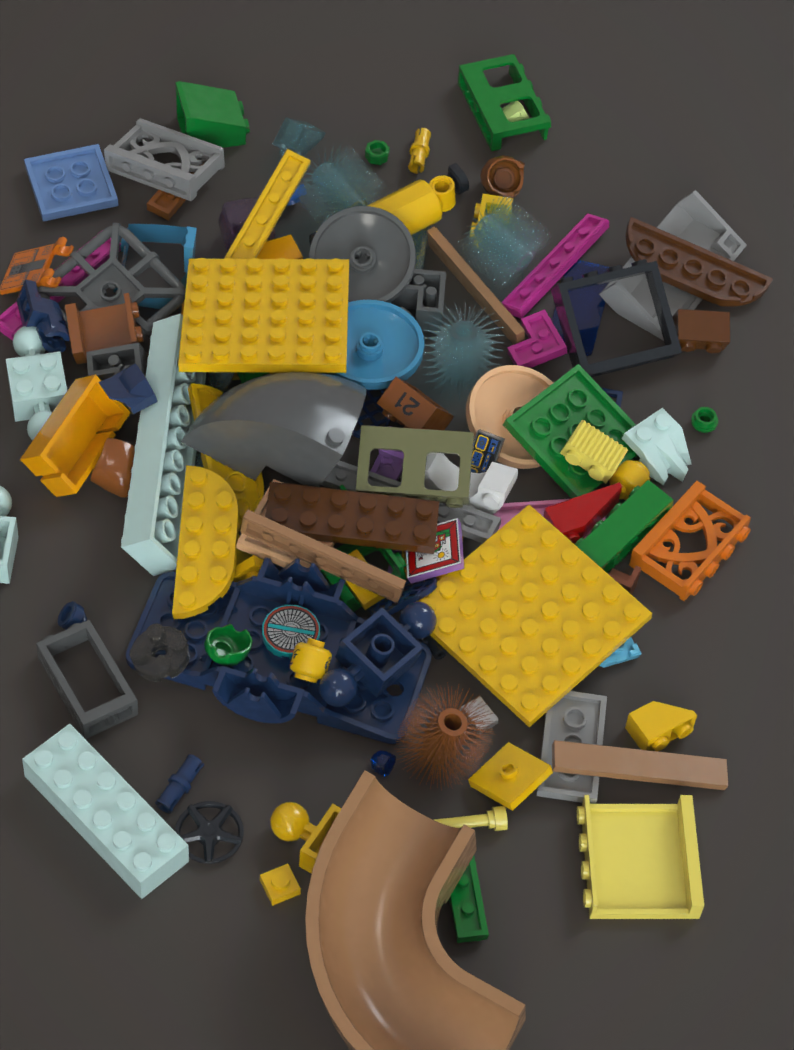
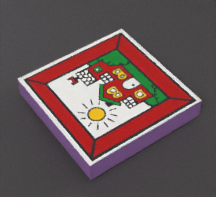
M458 518L437 524L434 554L406 551L407 579L411 584L464 569L462 529Z

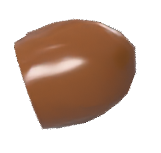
M504 155L489 159L480 173L481 183L485 191L490 195L514 199L522 189L525 163Z
M107 438L101 456L93 468L90 480L108 492L119 497L128 498L135 446L122 440Z

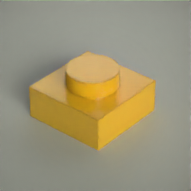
M289 864L260 874V882L272 906L301 894V888Z

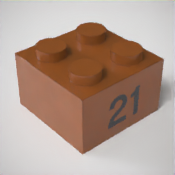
M398 377L394 378L377 402L384 409L382 414L391 421L399 423L403 428L445 430L454 418L451 413L418 388Z

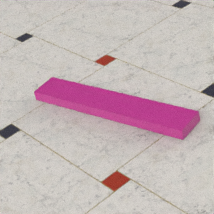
M587 213L501 302L510 314L522 319L610 227L609 220Z
M111 238L85 259L95 270L110 258ZM119 242V251H121V243H120V242ZM77 265L61 278L58 286H77L89 275ZM50 296L49 298L59 303L65 297ZM17 301L0 315V332L12 341L17 330L23 327Z

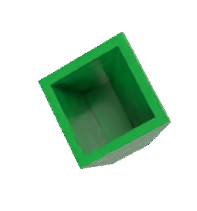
M182 81L176 82V118L181 133L222 148L246 144V134L250 133L247 118L243 119V103L237 100L235 91Z

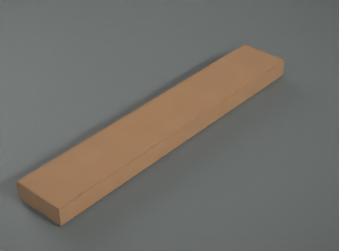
M435 227L427 230L429 247L512 344L515 345L524 341L525 330L448 240Z
M246 511L240 531L242 534L309 564L315 563L322 570L398 603L406 580L255 512Z
M554 740L552 744L553 772L726 790L728 787L727 759Z

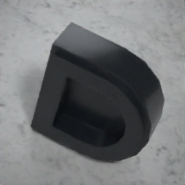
M457 163L448 166L447 176L453 179L455 183V193L461 194L468 191L469 181L464 171Z

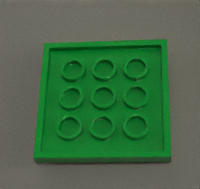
M579 364L508 417L502 424L571 499L593 492L604 483L603 481L594 480L590 477L588 471L579 465L570 464L565 459V456L560 454L581 420H585L586 423L595 426L596 429L604 432L609 438H613L614 441H618L623 447H627L628 451L619 465L626 460H633L638 456L622 440L624 433L636 426V424Z

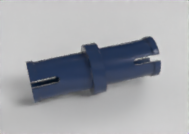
M188 754L177 773L169 777V784L155 801L160 810L171 814L183 794H187L190 791V784L204 767V763H201L202 761L198 757Z

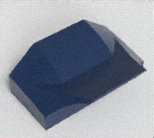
M136 363L114 376L99 382L109 399L126 404L132 414L158 402L149 382Z

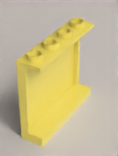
M584 795L582 806H577V824L582 825L583 833L579 834V851L584 852L585 861L581 862L582 880H587V889L583 890L584 908H589L590 919H699L704 908L693 796L680 795L678 804H590L589 795Z

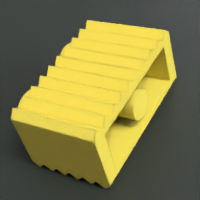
M581 420L560 454L565 456V459L570 464L579 465L588 471L590 477L594 480L607 483L628 449L619 444L618 441H614L613 438H609L604 432H600L595 426H591L590 423Z

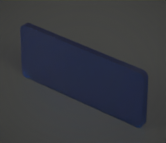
M578 260L564 274L563 278L573 276L574 280L583 278V274L591 271H598V274L607 273V269L610 267ZM609 282L568 292L586 356H590L593 353L605 306V301L599 294ZM555 307L552 322L565 343Z

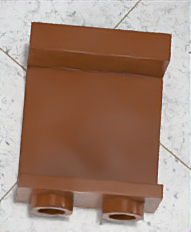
M129 293L124 294L125 303L87 311L79 312L76 303L65 305L72 354L77 364L87 363L86 352L144 342L141 326H136L135 318H140L137 302H132Z

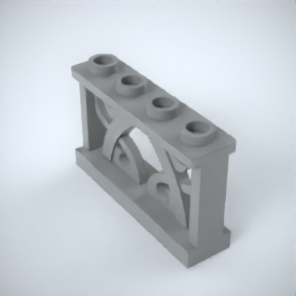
M141 118L136 121V125L115 145L109 144L104 149L105 163L108 171L192 201L197 196V191L218 170H222L225 167L224 149L222 147ZM139 142H143V146L141 147L137 144ZM171 152L178 155L181 163L163 164L155 161L153 154Z

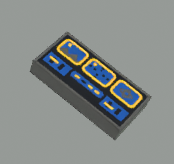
M481 429L477 430L474 439V451L472 453V473L487 472L492 462L497 463L505 438Z

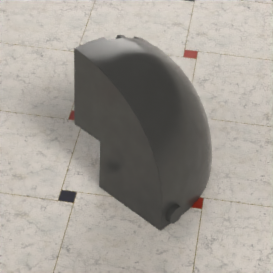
M283 372L266 374L237 385L215 399L188 428L181 442L233 470L243 473L253 480H256L264 467L268 466L304 486L319 487L345 452L364 404L366 388L353 381L325 373Z

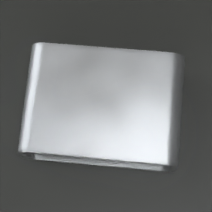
M479 696L471 708L473 710L470 711L474 712L468 717L471 715L482 716L471 721L479 719L477 721L484 720L483 722L490 724H476L474 726L482 725L480 727L484 728H474L480 730L490 729L498 724V718ZM473 699L472 701H470V702L468 703V705L466 706V708H467L475 699Z

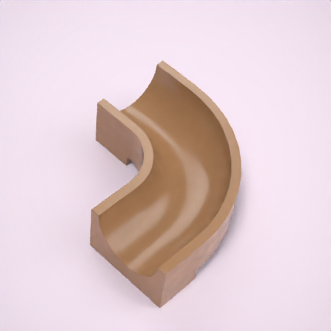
M365 770L334 820L320 847L307 893L306 941L311 969L323 1004L334 1027L350 1050H510L526 1021V1005L460 968L448 956L437 934V922L443 903H447L477 851L475 830L465 824L461 828L447 826L422 815L394 797L378 782L376 776Z

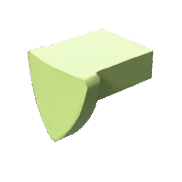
M519 101L510 102L502 108L507 120L510 122L529 119L526 110Z

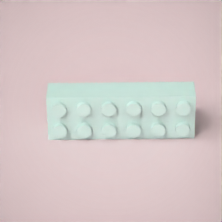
M68 724L22 758L25 777L141 899L189 862L188 844L71 724Z

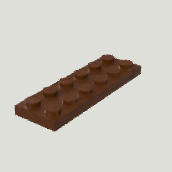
M270 482L265 517L317 541L434 554L439 501Z

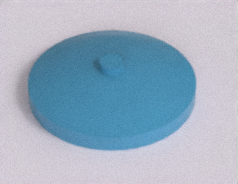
M379 300L348 302L346 373L328 374L353 381L364 386L367 390L388 388L395 377L404 381L415 373L423 359L424 335L420 325L407 311L388 302Z

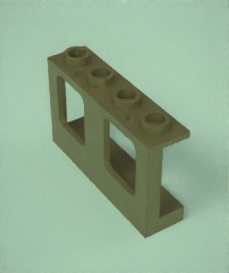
M361 425L356 492L439 501V503H446V506L451 508H462L463 505H469L474 432ZM372 450H399L403 452L402 482L399 487L371 486L368 483L370 454ZM429 453L457 454L460 457L458 488L455 491L429 490L425 488L426 458Z

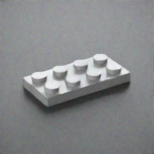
M570 691L548 710L545 715L540 760L551 765L552 768V744L554 740L603 745L607 696ZM553 772L537 787L536 796L583 803L584 795H589L590 804H596L599 777Z

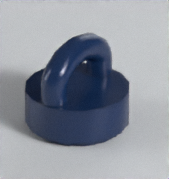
M73 601L67 603L58 616V625L64 630H67L75 623L87 621L83 606Z

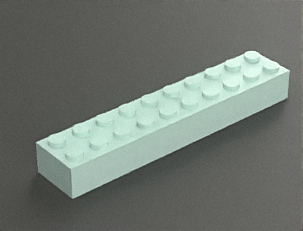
M181 313L153 322L149 356L147 358L146 379L155 393L158 402L140 412L123 537L121 539V548L153 576L174 571L177 567L186 465L195 466L197 450L181 442L188 428L194 422L188 387L191 383L205 385L206 372H179L178 361L183 315Z

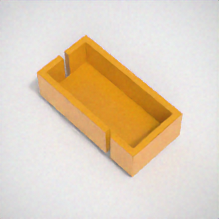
M96 374L75 379L20 458L36 477L43 476L40 481L56 497L77 494L101 456L106 439L115 437L114 431H119L131 413L122 402L109 399L99 384L101 380Z

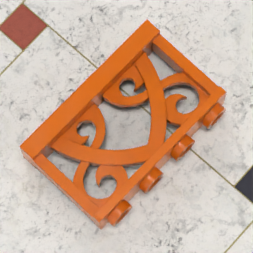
M696 481L638 543L632 550L629 566L633 569L635 566L641 567L643 572L676 593L682 601H685L690 595L695 596L700 591L703 585L702 581L706 577L711 578L719 568L718 563L722 559L727 560L732 555L735 544L738 541L744 542L751 531L748 528L751 520L750 516L747 514L743 515L705 490L706 486L699 481ZM702 506L713 512V514L709 516ZM685 519H692L694 525L686 524ZM723 519L731 524L733 529L729 533H724L721 531V528L726 527L725 523L713 525L712 522ZM703 529L706 539V550L695 553H679L680 541L674 531L692 533ZM671 542L674 545L673 552H670V547H665L663 543ZM654 560L667 563L666 568H664ZM679 565L678 573L682 575L683 570H689L691 576L685 580L680 579L672 573V566Z

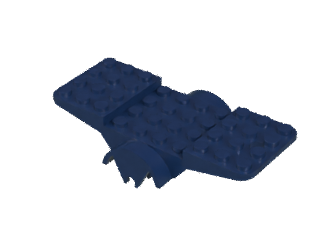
M265 557L257 577L252 576L239 582H232L224 597H219L208 606L207 611L183 619H174L172 615L176 572L163 573L156 580L126 650V661L130 668L205 690L207 685L212 686L213 694L225 707L254 721L284 723L293 719L298 711L316 716L317 723L384 743L396 744L399 743L396 741L401 742V740H404L397 739L405 738L400 737L405 735H400L402 734L400 732L408 731V729L404 730L405 726H403L405 725L404 723L409 722L407 718L410 715L406 713L415 710L412 704L419 699L431 664L432 654L426 644L418 641L424 648L416 664L393 683L399 685L403 691L400 696H391L387 690H384L379 696L375 697L359 681L355 698L345 706L335 707L327 704L322 699L319 692L321 679H318L317 683L294 677L295 672L290 669L291 659L284 656L282 658L275 656L266 648L262 640V624L266 616L273 609L283 605H299L310 610L320 624V638L318 641L325 642L324 648L332 654L328 671L338 668L346 670L347 668L335 658L341 641L366 621L358 617L343 601L339 600L346 580L340 578L337 583L330 585L315 563H311L310 568H306L300 564V559L298 558L279 571L271 559ZM232 624L238 632L244 629L249 631L253 642L247 657L241 663L232 667L223 666L214 662L207 655L204 649L207 633L215 627L222 628Z

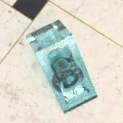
M285 117L273 145L280 148L279 153L282 155L289 149L304 157L324 138L326 132L306 121Z

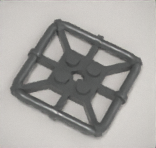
M113 223L112 226L102 230L80 250H74L69 254L70 258L54 270L52 277L63 278L78 265L89 275L77 286H58L56 288L37 287L38 293L41 294L42 298L50 299V296L78 297L86 305L81 311L125 303V293H129L132 302H137V304L145 298H173L147 321L141 316L140 318H135L136 324L142 328L143 338L145 336L149 337L152 334L153 322L167 318L183 304L186 293L182 282L159 260L160 257L154 251L151 252L129 229L121 226L120 223ZM121 237L143 258L130 270H127L118 261ZM111 238L110 258L95 270L85 259ZM152 267L172 288L144 287L136 278L147 268ZM110 288L113 290L117 288L118 290L115 296L106 297V289ZM62 311L63 318H64V320L66 321L67 328H68L67 316H66V314Z

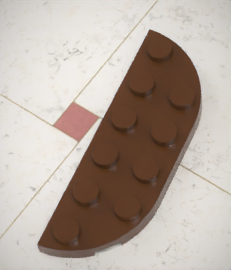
M630 217L626 227V244L630 255L635 262L647 259V263L657 261L661 279L664 283L719 306H742L759 299L767 291L773 278Z

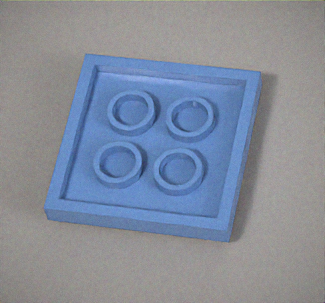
M99 144L24 159L25 169L43 222L118 206V197Z

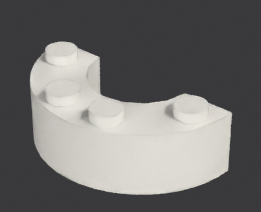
M429 453L426 458L425 488L429 490L455 491L458 488L459 467L450 462L444 453ZM492 462L487 472H471L470 503L466 506L491 515L496 513L503 506L515 484L518 469Z

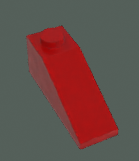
M619 482L546 507L543 517L575 544L580 538H585L594 525L602 520L619 502L622 485Z

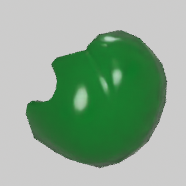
M229 624L222 628L215 627L210 630L205 638L204 649L207 655L217 664L232 667L241 663L247 657L253 640L247 629L238 632L232 624Z

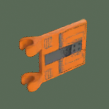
M60 237L54 244L14 253L0 286V295L21 291L25 279L35 281L37 287H58L61 278L52 277L54 270L49 267L54 255L70 256L69 254L72 253L74 246H65L67 238Z

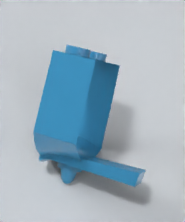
M128 224V229L141 242L182 244L184 247V272L186 274L181 282L186 289L189 259H195L197 228L156 224ZM122 238L121 252H123L121 264L125 267L129 244ZM145 298L138 306L161 309L173 298Z

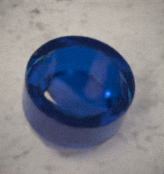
M383 750L375 752L371 757L372 769L384 777L391 773L396 762V756Z

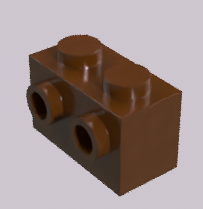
M678 309L672 316L682 351L690 352L696 349H706L708 353H719L730 343V312Z

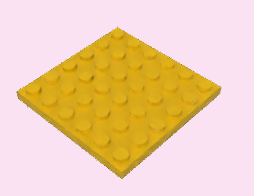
M189 259L178 361L179 372L346 373L349 259Z
M531 505L526 506L464 559V569L447 573L437 582V588L432 593L416 601L428 604L436 614V627L430 636L528 727H531L652 618V612Z

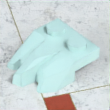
M661 408L625 432L622 440L640 457L639 462L647 467L651 478L664 485L668 479V474H671L683 482L688 471L686 465H691L683 429Z

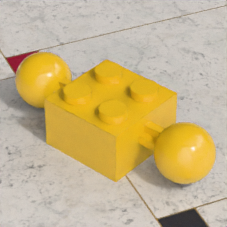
M294 802L282 803L275 808L271 815V829L281 840L295 841L301 838L306 841L300 849L299 867L312 874L320 847L342 808L332 804L319 824L315 826L309 822L308 813L300 804Z

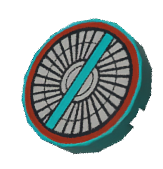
M283 605L273 609L266 616L262 624V640L266 648L275 656L281 658L284 656L292 659L297 643H307L308 638L315 640L320 638V624L316 616L307 608L299 605Z

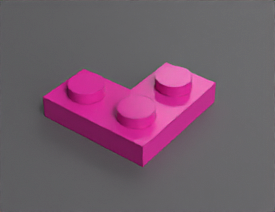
M545 309L522 318L521 325L529 339L507 347L508 355L514 365L528 368L567 354V346Z

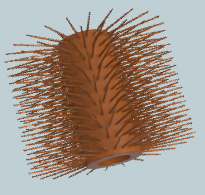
M448 687V709L446 692L445 700H443L444 696L442 697L441 695L445 710L444 706L440 705L441 701L439 702L437 695L434 698L436 705L438 704L439 709H441L440 712L437 710L438 706H434L429 699L425 700V702L433 707V711L426 704L422 706L420 705L421 703L415 704L420 708L416 712L415 710L411 711L412 715L407 718L409 722L403 725L405 726L404 730H409L402 731L404 733L400 734H405L400 737H406L407 735L408 737L397 739L418 740H401L403 743H410V745H406L409 746L408 748H415L400 750H405L406 753H409L408 751L413 753L419 752L415 755L418 757L422 756L417 760L420 763L425 758L427 759L422 765L420 764L417 767L418 770L422 767L419 775L428 762H430L424 776L432 764L430 773L433 779L434 768L436 773L438 764L436 775L437 788L438 770L441 783V764L443 779L444 772L445 776L447 774V767H449L448 771L450 770V779L451 774H455V768L457 770L456 774L460 772L461 775L463 773L467 775L460 767L463 765L464 770L465 768L466 770H470V767L473 768L468 763L473 765L478 762L477 760L482 757L481 753L486 750L484 749L486 748L484 747L485 745H483L485 743H480L486 741L484 738L489 736H483L482 738L481 736L490 735L475 733L494 732H487V730L493 729L480 730L472 727L476 724L485 725L490 723L483 722L484 720L477 721L479 719L471 721L474 718L482 717L479 715L468 717L474 711L463 713L471 697L462 710L459 711L465 698L457 710L459 701L456 696L455 706L453 701L452 707V687L451 704ZM423 717H426L431 723H428L427 720L425 721ZM419 722L425 724L428 728H423ZM415 729H417V730H422V731H424L425 733H419V732H421V731H418V732H417ZM410 734H416V735H420V736H422V737H421V738H416V737H414L415 735H410ZM468 735H474L476 736L475 738L480 739L469 738ZM462 745H466L470 749H464Z

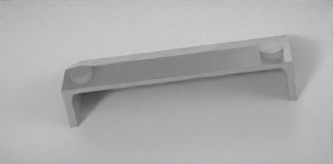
M696 190L678 201L656 227L732 261L747 246ZM632 256L625 263L623 269L632 267L631 263L635 262ZM641 274L609 282L599 294L617 314L664 341L646 275ZM663 282L672 316L678 309L694 310L702 301L699 297Z

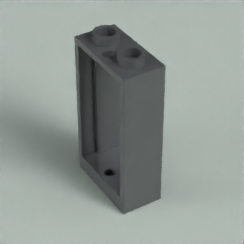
M90 620L83 623H75L67 630L56 635H48L36 643L40 663L85 739L138 715L137 698ZM89 640L121 696L84 712L52 656Z

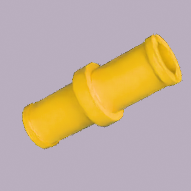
M421 128V133L420 129L416 130L414 143L410 147L411 158L408 169L415 174H418V171L420 173L424 171L425 159L429 156L430 148L428 145L431 132L427 128Z

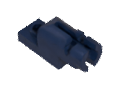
M25 279L17 298L22 325L36 327L45 350L51 353H62L66 349L64 340L70 341V335L58 302L41 297L35 281Z

